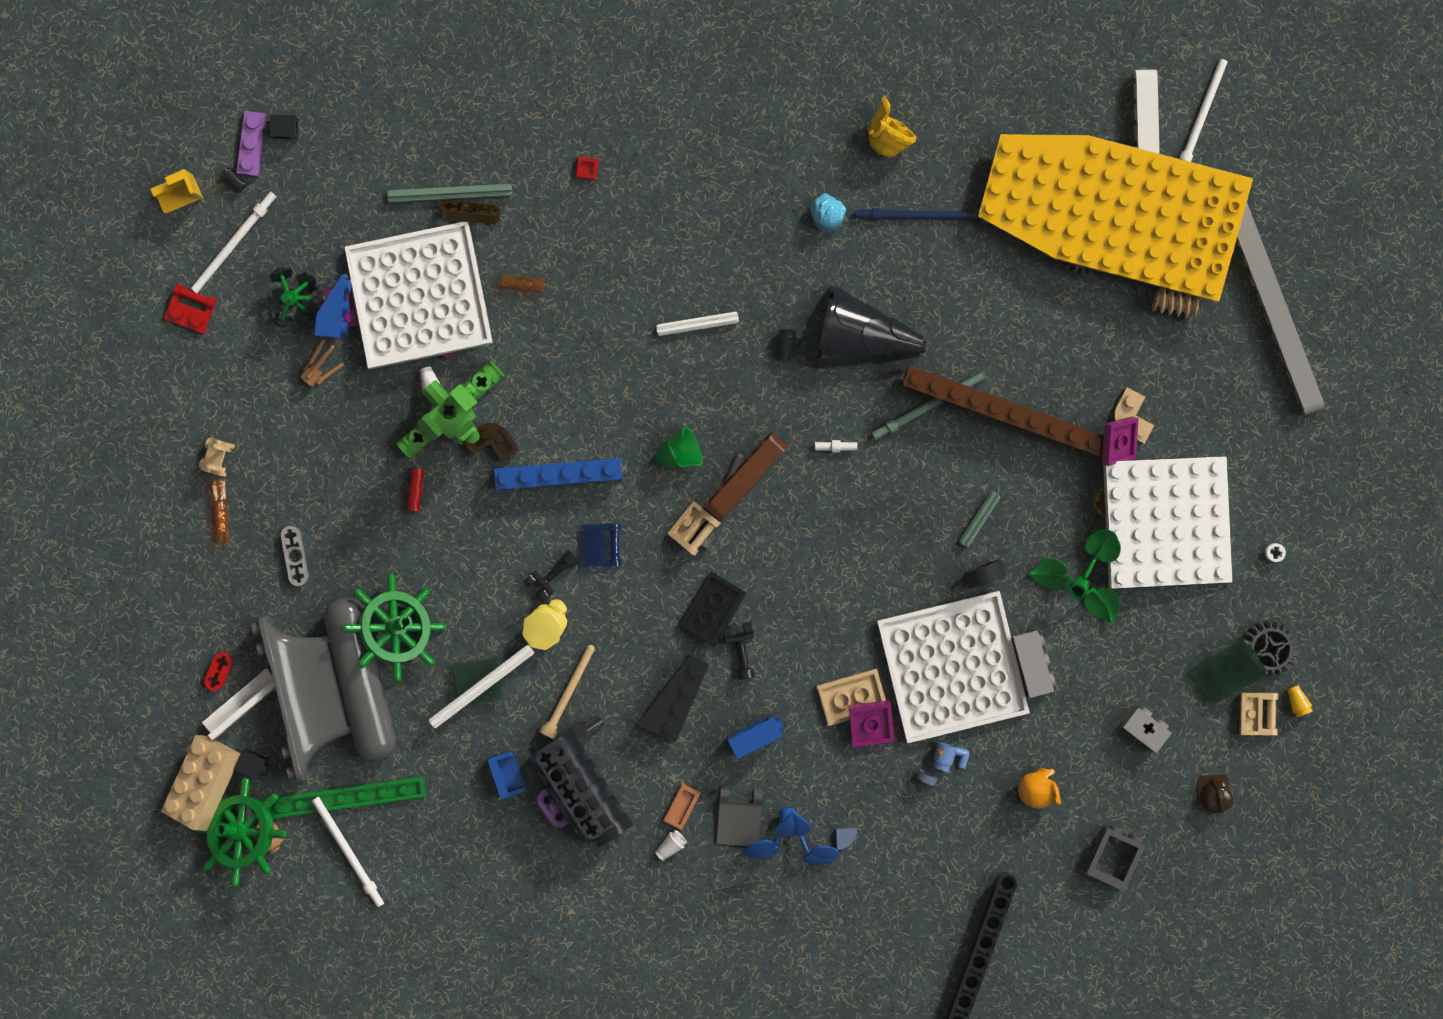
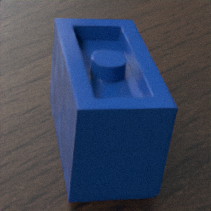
M513 750L488 758V763L501 799L526 791Z

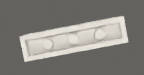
M268 668L202 722L209 730L210 734L208 736L211 740L219 737L276 688L273 674Z

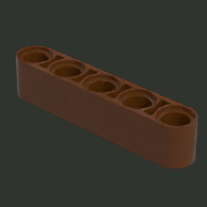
M774 432L768 434L705 503L704 508L718 521H721L784 453L788 446Z

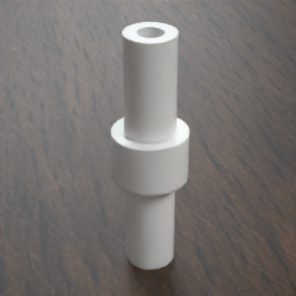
M840 440L815 442V451H832V453L857 451V442H840Z

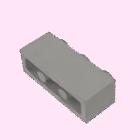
M1032 630L1011 636L1027 697L1032 698L1054 692L1053 686H1056L1053 673L1049 674L1047 666H1050L1048 654L1043 652L1042 646L1045 645L1042 633H1038V630Z

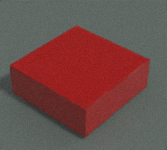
M578 157L576 178L597 181L599 159Z

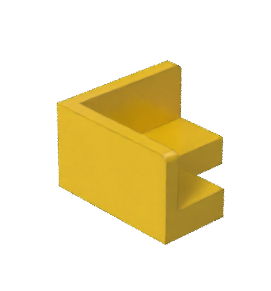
M185 169L165 177V183L151 188L153 196L158 199L165 214L203 198L193 174Z

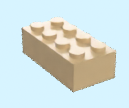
M195 735L161 812L192 830L207 831L241 754L215 739L211 740L209 736Z

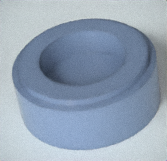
M919 769L916 775L918 780L930 786H935L938 780L935 775Z

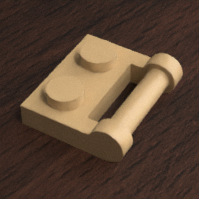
M693 501L668 532V535L695 556L698 553L697 549L715 527L718 528L721 523ZM706 520L709 521L707 525L703 528V530L699 533V535L695 538V540L691 544H689L688 542L692 539V537L696 534V532L700 529Z
M1240 692V735H1278V729L1275 728L1278 693ZM1263 700H1267V728H1262Z

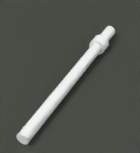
M1220 59L1186 147L1179 156L1181 160L1192 161V152L1227 65V61L1224 59Z
M270 191L260 204H256L253 208L254 212L191 287L195 293L201 290L256 221L267 213V208L277 197Z
M319 796L312 800V803L362 882V888L366 895L369 894L376 907H380L384 902L376 890L377 886L374 881H370Z

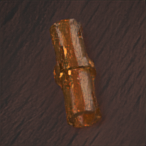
M503 274L502 288L520 289L522 292H525V290L544 292L545 279L527 277V275L511 276Z

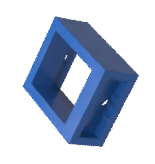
M773 714L728 736V742L737 759L783 737L781 731L784 730V727L779 717L774 718Z

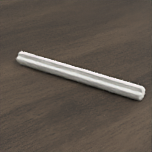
M526 645L429 719L430 724L434 728L440 726L534 654L532 648Z

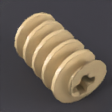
M1160 287L1153 300L1152 312H1155L1156 308L1160 307V313L1163 314L1167 308L1169 315L1176 310L1177 317L1184 312L1187 319L1191 313L1194 320L1199 308V297L1185 293L1182 295L1181 292L1177 291L1174 294V290L1170 289L1166 292V288Z

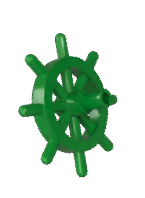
M388 574V592L382 593L372 600L362 590H354L355 597L365 607L361 612L358 624H344L341 630L345 633L359 632L360 640L368 651L358 662L360 668L366 667L373 658H376L382 662L392 664L393 679L395 682H400L402 679L401 663L418 656L428 666L434 665V659L423 649L428 643L430 631H444L446 625L444 623H430L428 614L421 604L430 593L428 588L422 589L414 598L407 593L396 591L395 576ZM388 602L389 616L378 607L381 603ZM397 602L406 606V609L399 616L397 613ZM412 613L415 615L417 623H412L410 618ZM372 614L384 624H370ZM419 631L417 641L415 642L405 632ZM371 632H383V635L375 642ZM390 638L392 653L382 649ZM399 639L410 648L408 652L400 654Z
M248 777L242 778L240 795L232 796L225 800L221 798L207 831L195 830L198 834H207L208 846L212 853L210 858L203 864V869H211L217 861L224 866L231 867V885L233 887L239 885L241 868H247L257 863L264 874H269L271 868L263 857L268 852L273 838L283 839L287 837L285 830H274L272 816L268 810L278 800V795L276 793L271 794L263 803L256 798L249 797L250 779ZM239 806L238 819L234 816V814L231 811L233 808ZM247 806H248V807H250L254 812H253V813L251 814V816L246 820ZM225 818L227 819L229 824L223 823ZM257 820H259L260 829L252 828ZM222 836L228 838L223 844L221 841ZM252 837H259L256 846L251 840ZM235 844L234 857L232 858L227 851ZM244 844L249 854L242 858Z

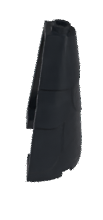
M831 286L814 368L827 369L848 365L857 366L880 361L887 363L917 358L920 356V353L925 352L927 341H923L922 335L894 317L890 318L843 289Z

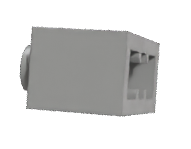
M1135 706L1120 726L1153 752L1157 753L1172 734L1167 730L1169 725L1161 719L1156 721L1150 717L1153 713L1144 706L1141 708ZM1144 724L1149 725L1151 728L1150 732L1145 731Z

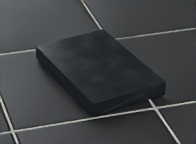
M711 571L679 626L715 647L747 592Z

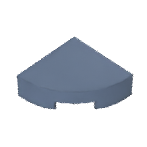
M857 827L836 828L837 850L844 849L852 844L857 834Z

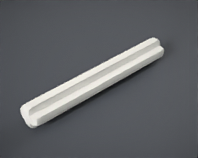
M737 312L658 324L656 329L658 336L735 324L739 322Z

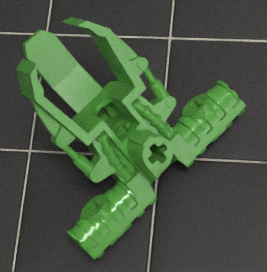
M490 360L463 385H458L450 393L437 380H434L421 392L434 406V409L425 414L417 422L418 425L396 444L411 459L429 442L436 440L442 434L449 439L456 436L459 444H462L464 440L469 443H475L479 440L480 435L472 422L476 417L472 408L477 404V400L505 375ZM479 376L487 378L485 382L487 384L486 387L477 386L479 382L477 378ZM446 405H453L455 407L453 409V415L451 413H445V411L447 410L445 407ZM415 432L423 436V442H415Z

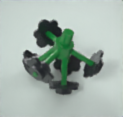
M284 267L275 269L269 275L271 282H282V286H280V289L275 288L272 291L273 303L279 305L283 312H272L271 321L280 328L292 327L294 320L292 317L286 316L289 306L295 305L299 311L297 318L304 324L309 323L311 319L316 317V312L319 311V304H323L325 300L323 292H319V286L316 285V278L307 272L298 274L296 279L299 282V287L294 290L288 288L286 279L292 276V269ZM301 290H305L307 294H312L317 290V296H299L298 293ZM299 300H317V304L312 301H307L306 304L298 302Z

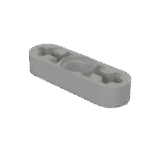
M287 526L281 532V540L288 579L292 585L302 586L309 579L302 536L297 527ZM291 529L293 533H296V537H293L294 544L298 543L299 547L287 549V545H291V540L286 538V534ZM292 550L300 552L301 557L299 561L293 562L290 560L289 554ZM302 563L303 568L298 567L300 574H304V578H301V582L298 583L297 579H293V575H296V568L291 570V565L295 566Z

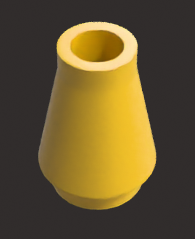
M1299 685L1287 690L1292 712L1296 714L1297 718L1312 712V704L1304 695Z

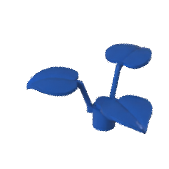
M783 808L779 811L780 823L775 827L776 838L773 842L761 840L742 850L743 854L752 858H770L779 852V847L776 845L779 843L780 836L788 837L795 835L799 836L807 853L803 859L808 864L824 865L832 862L840 855L836 848L826 845L810 850L803 838V835L810 831V825L793 808Z

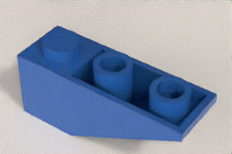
M346 274L341 275L316 314L315 336L343 339L344 334H347L348 322H345V313L348 314L350 302L347 301V292H351L352 283L351 280H348L349 276Z

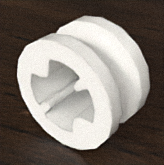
M1272 543L1266 547L1265 556L1269 561L1279 562L1284 559L1286 551L1282 545ZM1274 547H1278L1277 551L1280 552V556H1276V559L1273 558V554H1270L1271 549L1274 550Z

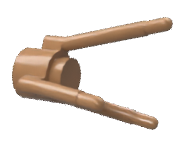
M324 339L320 341L300 376L312 387L316 383L320 385L325 379L344 366V363H340L323 376H320L322 372L318 368L335 348L334 345H331L316 365H312L325 343Z

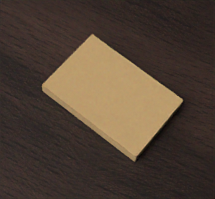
M877 669L816 686L828 726L849 721V705L886 701Z

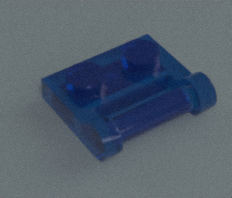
M583 524L584 566H622V559H619V530H621V524ZM604 530L611 531V559L605 560Z

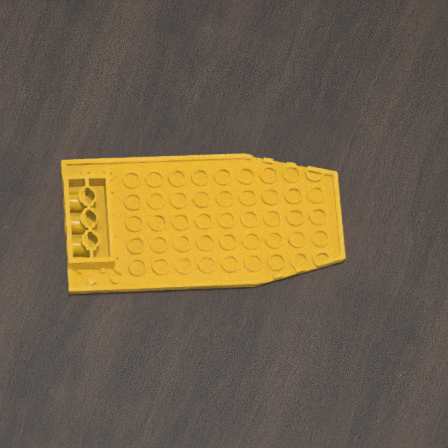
M1001 134L978 217L1004 230L1013 237L1024 241L1033 248L1042 251L1053 259L1219 302L1253 178L1089 135Z

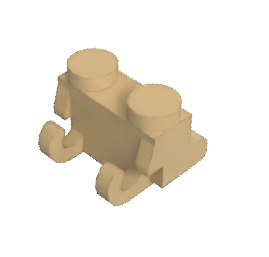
M208 438L205 443V448L207 449L206 456L201 459L199 468L205 472L226 477V468L221 467L225 453L231 452L235 445L214 438Z

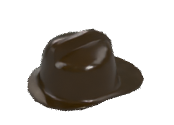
M1227 775L1198 776L1197 791L1200 805L1207 815L1224 813L1229 808H1232L1233 794Z

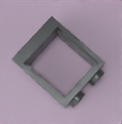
M1111 825L1110 828L1104 826L1084 872L1125 892L1145 849V845L1141 843L1142 839L1130 833L1128 837L1121 834L1123 830L1114 825ZM1110 835L1136 847L1122 879L1095 868Z

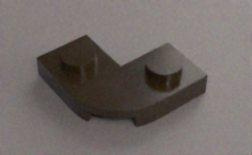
M485 423L478 426L477 431L480 438L475 443H469L464 440L472 455L491 444L501 462L520 451L508 431L495 423Z

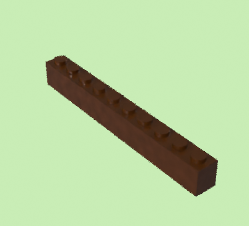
M909 365L906 367L900 384L901 387L1092 456L1099 457L1102 454L1104 435L914 366Z

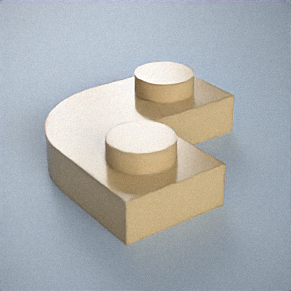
M1126 387L1115 407L1114 418L1115 421L1131 416L1139 418L1137 441L1145 444L1154 427L1153 424L1136 416L1145 396Z

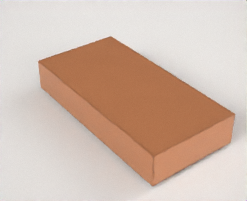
M682 783L663 821L682 830L701 792Z

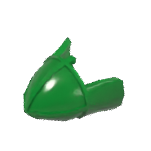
M683 426L678 432L663 442L656 452L655 462L669 468L702 466V453L691 429Z

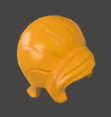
M1039 768L1034 773H1028L1021 778L1018 785V793L1024 804L1036 809L1044 808L1051 804H1061L1056 783L1048 779L1050 775L1055 773L1054 769Z

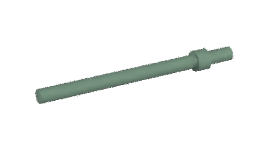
M980 372L961 384L972 387L983 381L985 377ZM933 398L903 416L887 421L885 426L872 432V435L877 440L889 432L892 434L899 430L898 427L943 402Z

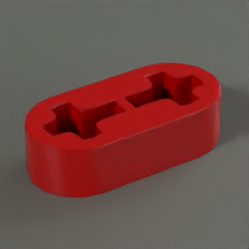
M222 652L213 658L205 677V685L209 690H220L225 685L233 665V658L230 654ZM225 656V661L228 662V665H223L222 669L218 670L220 666L218 658L221 659ZM219 673L217 680L220 681V684L213 687L210 678H214Z

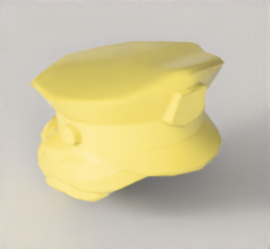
M555 599L551 600L549 605H540L532 614L524 619L522 635L530 647L547 650L559 642L560 636L567 625L565 617L567 607L561 600Z

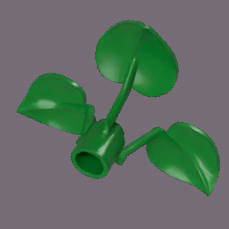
M1099 530L1088 537L1085 550L1089 554L1094 555L1085 575L1083 577H1076L1073 582L1070 575L1066 574V565L1056 558H1047L1041 561L1030 572L1029 576L1046 588L1062 590L1068 586L1070 588L1069 593L1073 598L1082 599L1085 597V607L1092 615L1104 619L1110 624L1116 619L1119 611V598L1116 592L1107 586L1099 588L1098 591L1096 588L1088 590L1089 581L1087 580L1097 558L1102 562L1109 563L1119 557L1121 544L1115 532Z

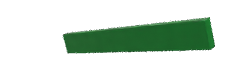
M419 776L278 796V800L268 810L272 819L318 813L312 803V800L318 796L327 811L426 797L424 777ZM267 798L258 800L263 803Z

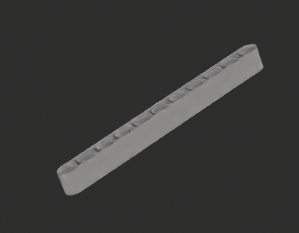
M1246 203L1236 244L1241 248L1243 253L1241 257L1245 267L1248 266L1251 283L1256 287L1258 292L1256 296L1260 306L1263 305L1266 322L1271 326L1273 331L1271 335L1275 345L1278 344L1281 361L1286 365L1288 370L1286 374L1290 384L1293 383L1296 400L1301 404L1303 409L1301 413L1305 416L1325 408L1324 401L1251 211Z

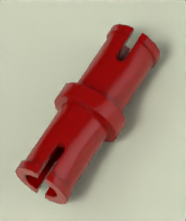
M411 468L410 486H407L409 494L406 510L420 511L421 493L424 492L422 483L425 469Z

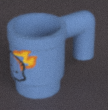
M937 742L933 758L934 768L949 772L956 755L960 756L958 767L966 769L969 758V751L967 749Z

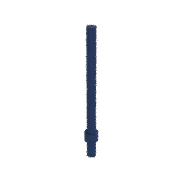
M881 208L855 210V218H872V221H880L881 219L981 220L978 217L979 212L881 210Z

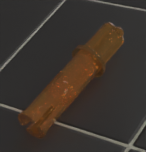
M222 479L214 480L212 482L214 497L212 503H214L217 542L231 541L227 502L229 500L226 499L225 481Z

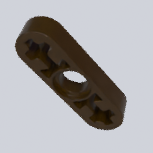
M446 200L439 205V215L445 220L495 224L500 221V208L493 204Z

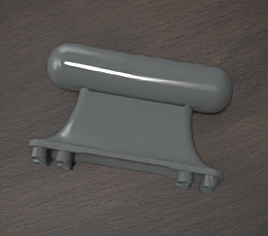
M340 597L333 600L326 607L324 623L327 635L295 637L285 634L274 626L268 615L261 616L258 622L252 623L254 635H262L263 642L257 644V651L259 656L267 655L268 662L270 663L288 736V744L282 747V754L284 759L292 758L293 765L287 767L289 780L297 778L300 782L307 779L308 766L314 754L327 743L348 734H352L358 755L367 761H382L388 758L396 747V736L377 659L373 658L366 667L360 668L358 662L368 651L360 640L359 632L345 633L341 630L344 624L359 623L364 607L357 599Z

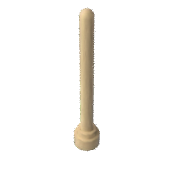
M593 645L587 646L549 722L546 721L539 731L552 739L555 738L558 732L556 730L558 726L556 725L595 650Z

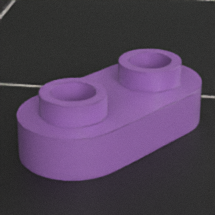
M547 790L540 791L536 802L549 823L556 828L566 826L568 823L563 816L560 821L555 819V815L560 812L550 798L548 804L544 803L543 798L549 796Z

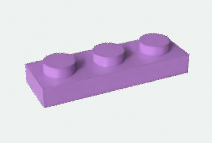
M244 111L237 174L259 177L266 122L265 113Z

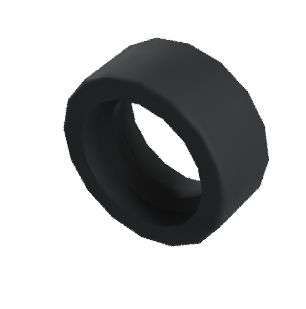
M995 560L969 570L963 575L968 588L973 589L1004 577L1006 572L1001 560Z

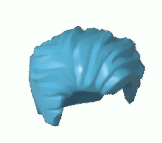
M827 193L822 194L811 205L815 226L822 230V232H832L840 227L846 212L845 206Z

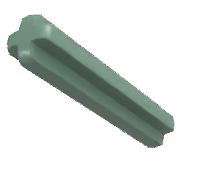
M993 491L989 493L963 533L959 543L964 547L970 546L1000 499L997 493Z

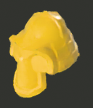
M883 96L867 130L870 146L877 152V155L893 157L915 143L916 136L903 123L889 117L891 105L886 96Z

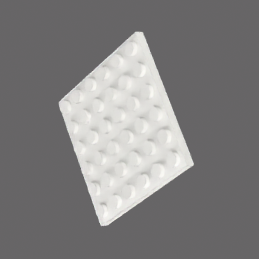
M469 222L445 225L345 247L369 370L493 344Z
M1226 457L1117 461L1116 464L1111 466L1103 465L1106 530L1115 532L1121 544L1119 557L1115 561L1108 563L1109 588L1232 582Z
M1000 591L877 621L907 743L1030 713Z

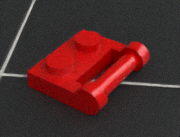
M177 284L164 319L205 334L217 303V298H208L184 289V286ZM182 296L206 305L205 312L180 303V297Z

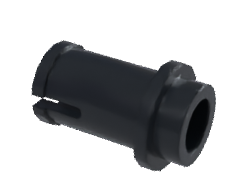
M226 167L220 174L222 181H226L238 193L242 192L248 184L234 172L233 168Z

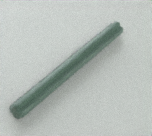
M511 184L389 190L387 192V199L389 203L506 197L512 196Z

